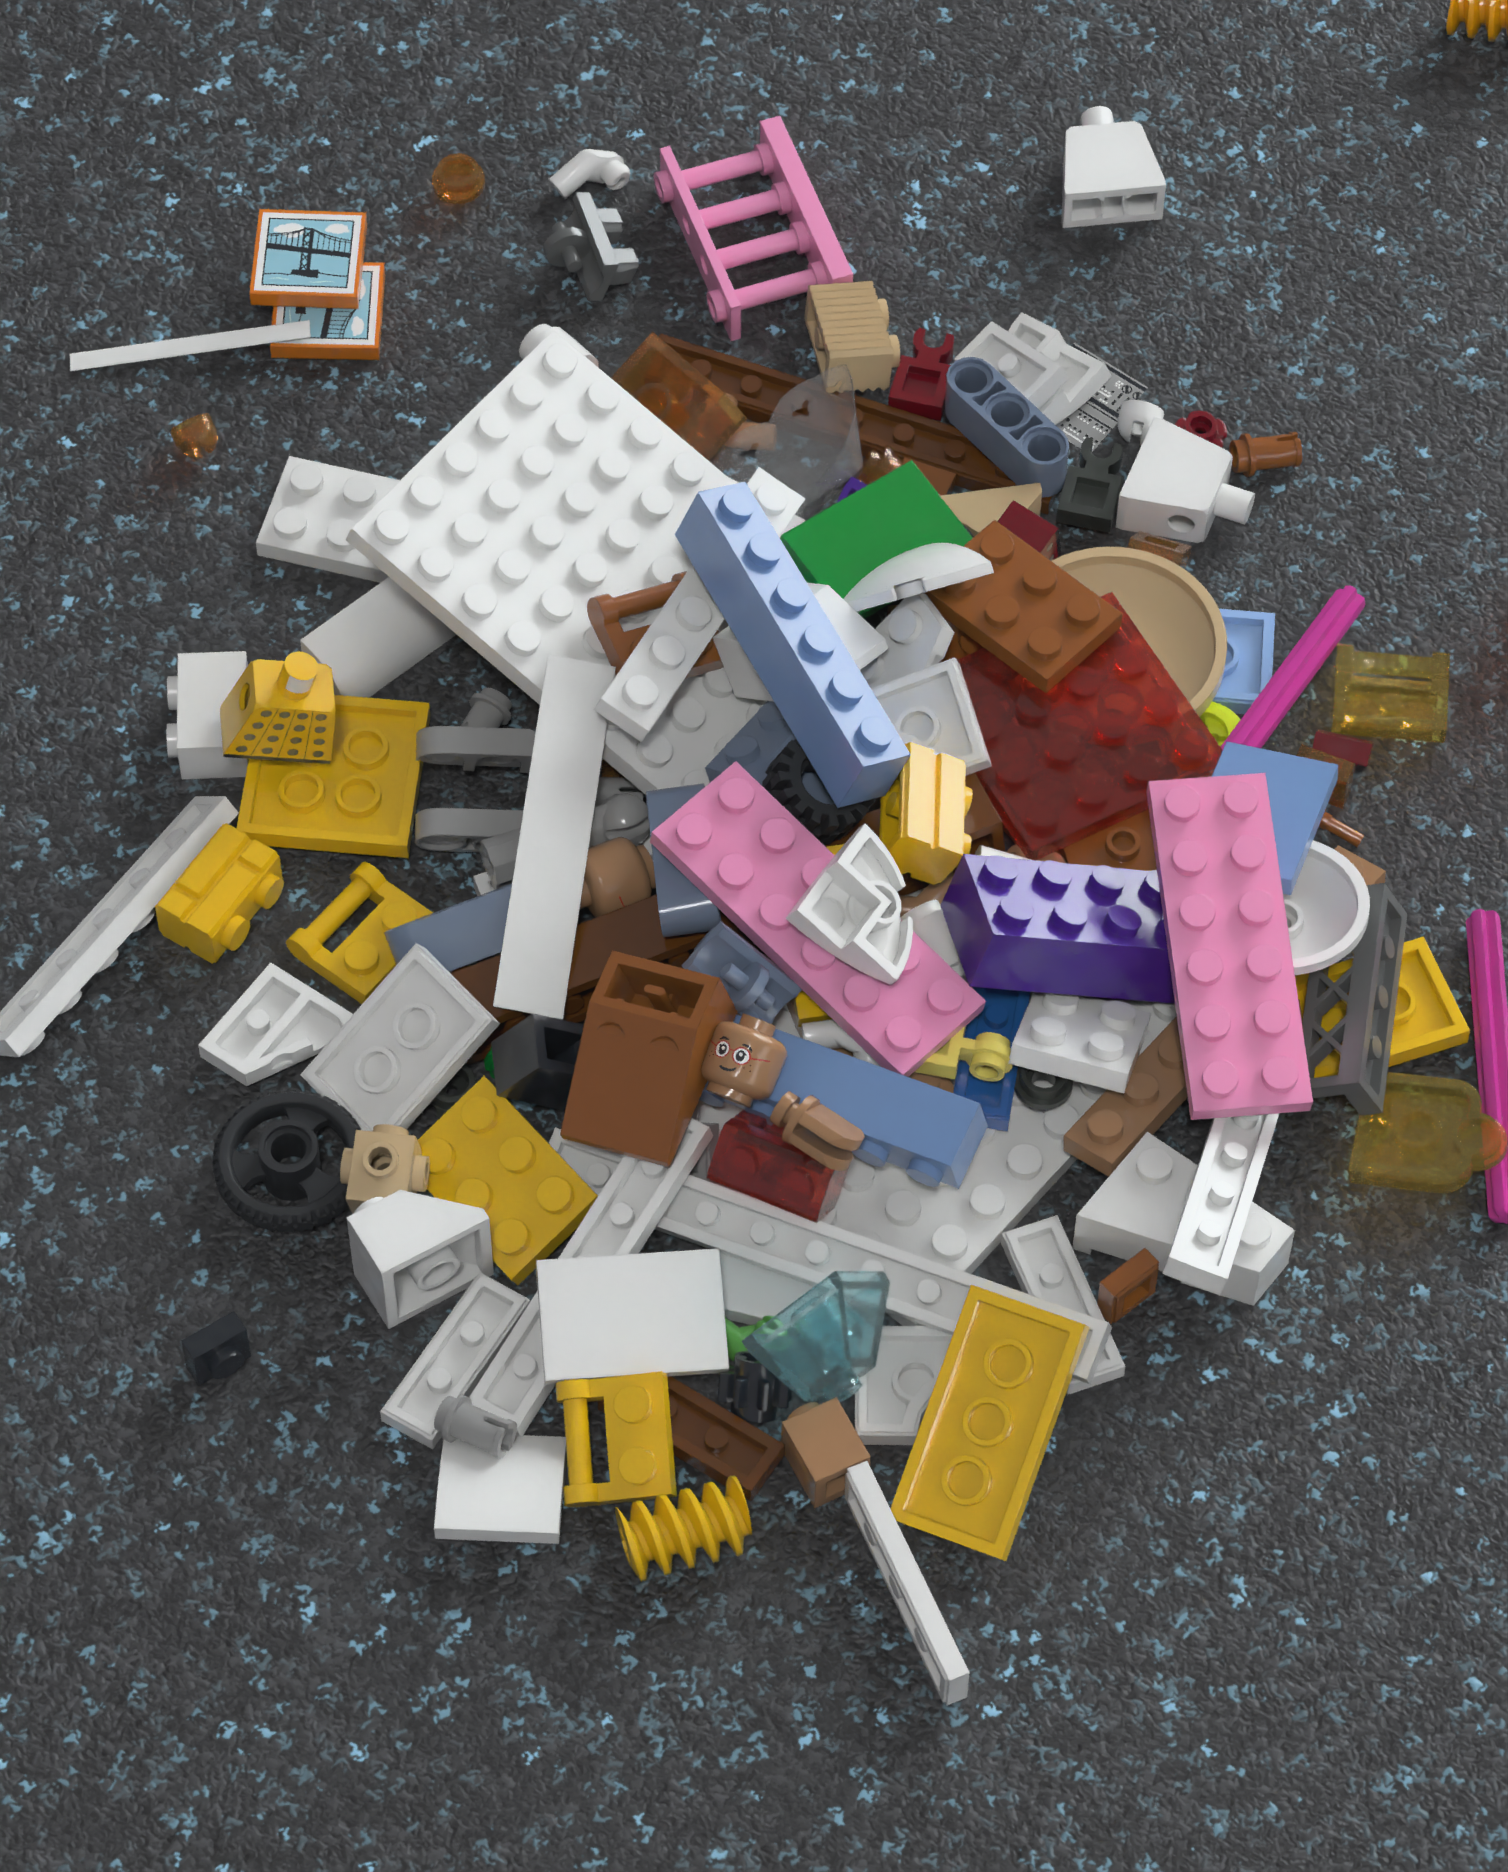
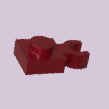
M919 328L913 336V357L904 355L900 357V364L897 367L888 398V406L941 421L945 406L946 374L951 366L949 363L952 361L954 353V336L947 333L942 346L931 348L925 345L926 329Z

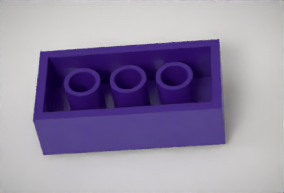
M963 854L940 907L970 987L1175 1004L1157 870L1144 871L1113 868L1106 865L1091 866L1059 863L1052 860L1037 861L1006 858L999 855Z

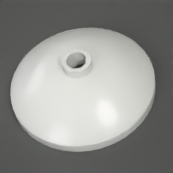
M1313 841L1292 894H1283L1295 975L1324 969L1344 958L1362 939L1369 920L1370 897L1360 872L1346 857L1336 850Z

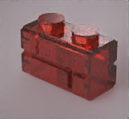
M742 1110L734 1118L727 1121L720 1132L707 1172V1179L815 1223L819 1222L825 1214H828L835 1208L849 1166L845 1171L827 1168L794 1145H788L782 1141L785 1126L779 1128L775 1124L768 1125L765 1118Z

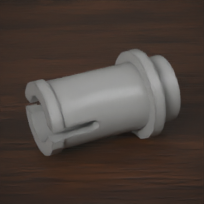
M483 688L481 693H474L470 698L469 703L472 708L461 726L499 728L500 725H507L511 719L509 710L512 707V703L503 693L493 688Z
M460 1395L457 1398L447 1396L440 1404L434 1419V1428L441 1432L442 1438L445 1441L451 1443L459 1439L492 1453L493 1456L499 1459L506 1455V1450L509 1451L517 1434V1423L515 1421L506 1420L473 1406L471 1398L465 1395Z

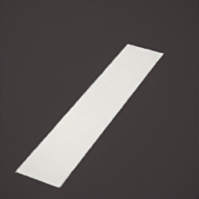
M548 654L493 1007L530 1014L534 1013L563 1020L608 721L607 718L593 709L614 680L616 668L614 666Z

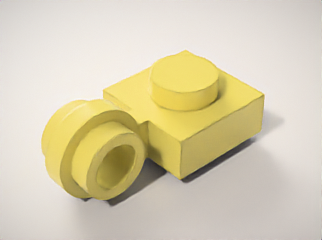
M965 1026L942 1048L930 1056L915 1072L955 1080L959 1060H964L970 1066L969 1071L974 1077L989 1082L999 1081L1004 1078L1005 1073L1009 1072L1013 1066L1008 1064L1011 1043L1003 1035L993 1032L981 1033L976 1036L975 1040L964 1038Z

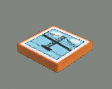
M259 209L249 292L251 305L359 309L367 232L366 213Z
M363 262L359 309L273 306L272 325L310 320L311 337L270 343L271 358L379 360L385 286L384 263Z

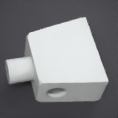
M1095 106L1087 109L1081 116L1082 126H1073L1066 130L1063 158L1062 227L1070 228L1162 219L1166 182L1142 125L1135 121L1114 123L1112 112L1107 107Z
M1154 416L1119 494L1116 528L1200 543L1206 539L1215 516L1245 525L1253 507L1255 493L1229 485L1233 458L1229 451Z

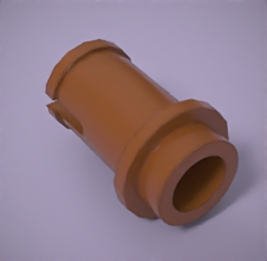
M1295 431L1288 434L1252 438L1248 433H1243L1240 435L1239 440H1232L1229 445V453L1233 456L1232 470L1234 473L1242 472L1245 477H1252L1257 470L1291 466L1299 467L1302 463L1301 440Z

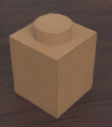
M837 1397L820 1405L818 1402L804 1404L795 1409L788 1416L787 1420L782 1422L781 1442L785 1444V1457L814 1508L845 1495V1474L847 1473V1468L868 1461L870 1466L871 1457Z

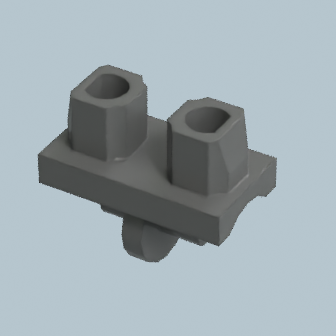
M575 192L573 197L575 204L573 213L565 221L557 222L552 226L553 234L545 241L543 250L550 264L560 267L566 266L569 272H577L588 301H602L609 285L631 283L638 269L639 262L633 248H612L611 244H617L622 234V220L617 208H596L590 192Z

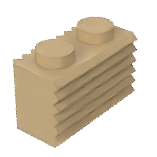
M873 281L809 285L804 319L825 391L830 395L836 390L841 394L845 390L852 393L856 389L863 392L867 388L874 391L878 387L884 391L890 385L892 368L899 367L900 364L897 335H889V331H887L889 327V311L886 299H878L873 287Z

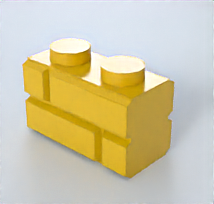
M909 742L905 744L911 754L886 795L881 797L879 839L894 858L901 874L909 872L912 878L935 885L941 883L955 867H958L963 854H969L971 836L964 833V817L970 809L973 793L971 788L965 786L966 765L964 760L944 753L935 755L934 750Z
M227 823L225 825L222 824L156 904L155 911L159 931H161L163 936L184 948L187 946L192 953L212 964L216 963L227 949L235 951L242 945L250 930V920L261 907L264 909L271 908L280 897L284 887L280 856L274 849L256 839L251 840L247 834Z

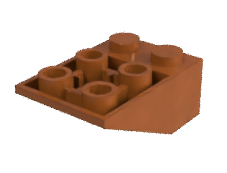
M612 950L589 1001L560 1132L561 1137L566 1140L670 1167L707 1083V1080L702 1075L701 1068L715 1028L720 1022H733L738 1012L721 979Z

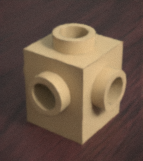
M379 1124L373 1126V1131L356 1130L354 1147L344 1149L340 1168V1181L342 1184H348L346 1201L352 1214L361 1204L374 1197L385 1198L399 1190L417 1193V1191L426 1192L429 1180L430 1158L429 1156H422V1150L416 1136L409 1135V1131L405 1128Z

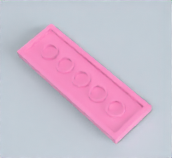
M737 761L652 831L650 843L882 1068L909 1077L930 1056L942 1048L954 1035L983 1011L986 1000L970 987L914 931L909 958L898 980L890 985L838 959L804 935L786 919L799 899L835 855Z
M1266 773L1149 781L1146 793L1191 1120L1310 1111L1313 1097Z

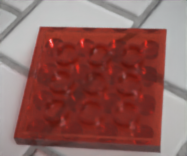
M1112 592L1101 596V598L1123 613L1121 628L1047 693L1043 692L985 648L957 659L992 764L991 767L977 771L975 774L1003 824L1025 857L1031 860H1038L1148 810L1146 790L1149 781L1212 777L1223 751Z

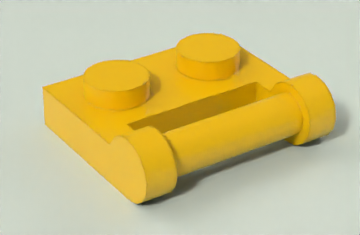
M362 862L350 874L351 883L306 929L298 928L286 940L288 949L299 961L361 1004L365 1002L396 966L384 932L433 913L388 882L375 866L367 862ZM367 898L378 905L333 953L322 946Z
M659 1371L598 1379H573L555 1383L557 1403H563L569 1477V1485L563 1487L565 1507H586L656 1499V1496L661 1494L666 1495L668 1498L677 1497L668 1377L666 1373ZM604 1400L610 1482L593 1483L587 1402Z

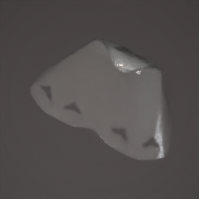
M844 364L827 369L816 377L804 381L788 391L779 400L769 422L744 428L724 444L717 457L711 463L722 473L728 470V477L738 483H748L758 467H760L805 498L795 515L804 520L837 495L851 476L856 478L855 476L859 473V470L864 467L853 380L847 365ZM838 381H842L838 396L825 392L827 387H835ZM808 400L809 415L793 417L791 415L792 412L801 409L804 401ZM754 443H759L755 452V459L739 455L740 452L749 451Z

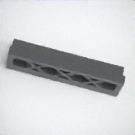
M1385 883L1366 885L1370 897L1369 920L1362 939L1350 952L1354 956L1353 966L1335 983L1328 978L1330 966L1309 973L1302 1022L1312 1097L1319 1098L1344 1094L1360 1115L1383 1113L1407 922L1406 911ZM1341 1000L1347 1005L1346 1016L1327 1033L1321 1027L1322 1016ZM1335 1050L1341 1056L1338 1075L1314 1078L1315 1067Z

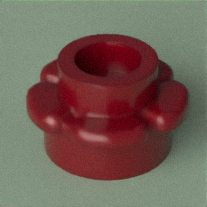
M1192 411L1188 414L1187 418H1179L1175 423L1176 426L1223 448L1222 440L1227 437V428L1221 419H1215L1209 412ZM1196 431H1201V432H1205V433H1204V434H1200V433H1196Z

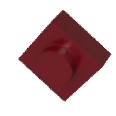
M1318 729L1315 734L1311 754L1323 756V762L1338 764V771L1354 774L1356 764L1362 766L1369 765L1374 742Z

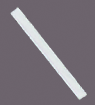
M310 320L70 354V371L311 337Z

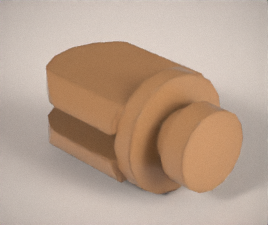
M791 1091L785 1093L776 1104L770 1116V1122L779 1128L786 1125L782 1134V1141L788 1145H794L829 1169L837 1171L847 1170L853 1159L852 1151L858 1150L865 1138L863 1131L823 1104H820V1100L813 1095L806 1097L799 1105L800 1097Z

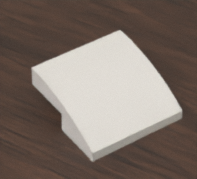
M516 1435L509 1451L506 1450V1455L501 1459L493 1456L492 1453L459 1439L451 1443L443 1440L434 1522L435 1539L559 1544L567 1457L566 1437L523 1435L520 1437Z

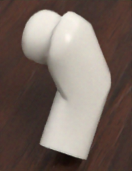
M585 149L580 151L548 180L559 194L566 199L586 181L606 183L607 187L611 190L621 189L629 181L630 170L624 164V159L615 152Z

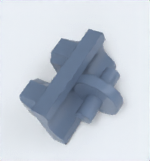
M721 921L716 927L711 928L682 965L684 969L719 977L736 1011H738L737 1013L741 1016L742 1014H747L772 1024L781 1008L802 991L775 963Z

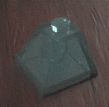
M834 1271L742 1340V1343L752 1356L804 1402L829 1401L837 1397L839 1402H842L862 1387L859 1378L876 1367L890 1280L884 1271Z

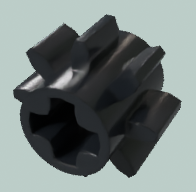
M764 1351L738 1352L735 1354L734 1366L729 1365L728 1371L719 1372L717 1401L731 1402L730 1412L747 1422L764 1423L776 1419L777 1407L789 1408V1401H791L793 1372L780 1371V1357L776 1354Z

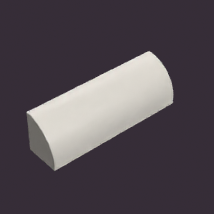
M388 577L302 638L300 643L302 652L313 656L317 663L327 664L332 668L334 695L369 698L457 634Z

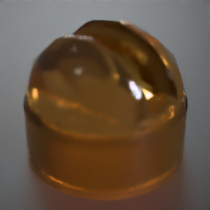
M209 413L189 418L170 430L176 447L183 455L190 459H201L203 457L200 445L208 453H212L216 448L218 441L217 429Z

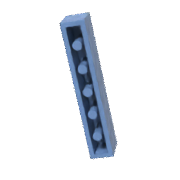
M741 482L699 491L678 527L675 536L837 808L885 796L911 754L747 483Z
M736 1014L733 1022L739 1024L742 1016ZM775 1029L772 1038L780 1041L786 1047L787 1058L773 1093L768 1099L761 1101L753 1100L751 1107L748 1108L705 1090L709 1081H707L699 1099L715 1107H722L724 1102L744 1109V1113L754 1121L766 1126L775 1127L776 1125L770 1122V1116L776 1104L785 1093L791 1091L800 1097L799 1105L806 1097L813 1095L820 1100V1104H823L863 1131L865 1138L858 1150L852 1151L857 1158L878 1167H883L886 1162L906 1169V1173L911 1178L931 1187H938L940 1182L959 1189L988 1127L981 1104L976 1101Z

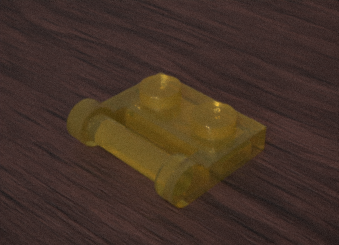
M1337 643L1334 659L1331 732L1444 743L1447 732L1450 653L1432 652L1431 657L1355 651L1354 645ZM1353 673L1429 679V682L1353 675Z

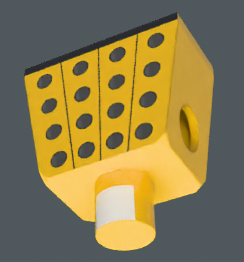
M300 651L290 653L285 661L257 659L250 662L220 707L223 757L330 764L335 726L332 668L327 664L317 663L313 656Z

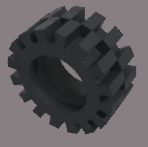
M797 739L791 740L765 771L768 775L762 781V786L767 791H770L769 793L817 839L820 837L823 845L831 844L836 837L840 840L854 828L869 811L868 808L874 803L875 798L837 808L835 803L826 804L813 798L805 789L801 780V774L804 771L817 772Z

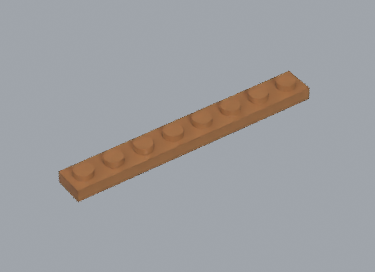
M1339 845L1334 849L1357 868L1366 885L1385 883V870ZM1177 1016L1138 1056L1125 1092L1120 1093L1107 1089L1064 1135V1151L1109 1177L1146 1132L1153 1135L1188 1098Z

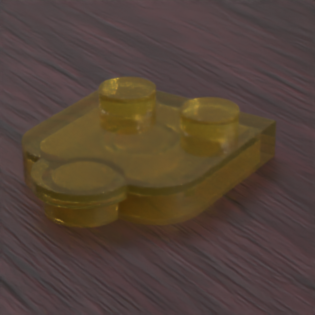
M1388 1072L1383 1113L1359 1114L1348 1168L1350 1183L1434 1193L1453 1192L1463 1187L1469 1181L1473 1171L1490 1169L1502 1161L1508 1149L1507 1134L1498 1121L1483 1113L1480 1094L1468 1082L1458 1079Z

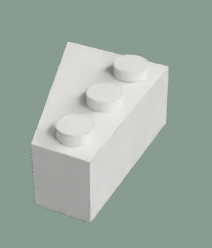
M1146 1132L1076 1215L1072 1249L1091 1254L1093 1249L1128 1261L1142 1249L1146 1248L1159 1261L1158 1270L1163 1271L1198 1165L1149 1132ZM1254 1202L1251 1203L1229 1277L1221 1296L1253 1306L1288 1265L1295 1232L1293 1228Z

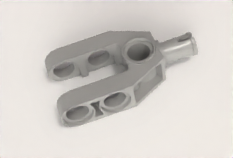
M426 727L416 733V761L421 760L431 764L463 765V771H474L475 766L520 767V773H527L529 775L536 732L531 729ZM599 777L595 807L601 805L604 800L614 794L621 793L634 795L643 801V792H640L626 778ZM424 809L415 815L416 846L431 851L480 853L481 840L521 828L523 810Z

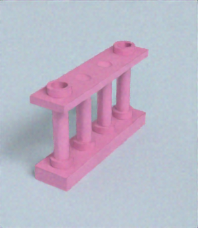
M780 116L760 121V144L754 145V151L682 171L671 147L660 148V171L654 172V184L661 203H670L708 289L706 298L711 317L715 323H723L730 341L741 339V310L805 293L809 285L853 282V272ZM755 172H760L762 176L769 174L773 183L769 191L698 210L690 192L693 189ZM778 211L780 215L787 214L791 222L789 230L717 250L708 232L712 228ZM794 250L798 255L805 253L808 259L807 270L735 290L726 272V269Z

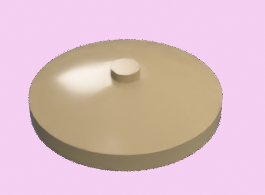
M1088 548L1052 560L1053 563L1122 612L1121 628L1047 693L1043 692L1001 660L1006 683L1014 698L1027 714L1049 731L1065 739L1083 745L1108 749H1125L1153 744L1179 733L1197 720L1209 707L1218 692L1224 675L1227 655L1225 624L1217 604L1207 589L1193 575L1174 562L1153 553L1133 548Z

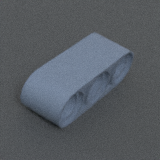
M964 357L955 361L949 367L946 374L944 409L950 423L1016 485L1040 483L1042 497H1050L1057 494L1064 486L1069 455V442L1063 431L988 362L976 357Z
M704 783L646 791L650 836L653 830L705 787ZM651 844L663 938L708 932L711 928L716 927L721 921L720 910Z
M512 883L384 932L396 965L415 943L425 947L449 972L502 952Z

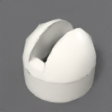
M1124 401L1118 417V429L1121 436L1128 443H1130L1132 435L1140 436V445H1142L1154 416L1163 419L1164 411L1160 407L1146 401Z

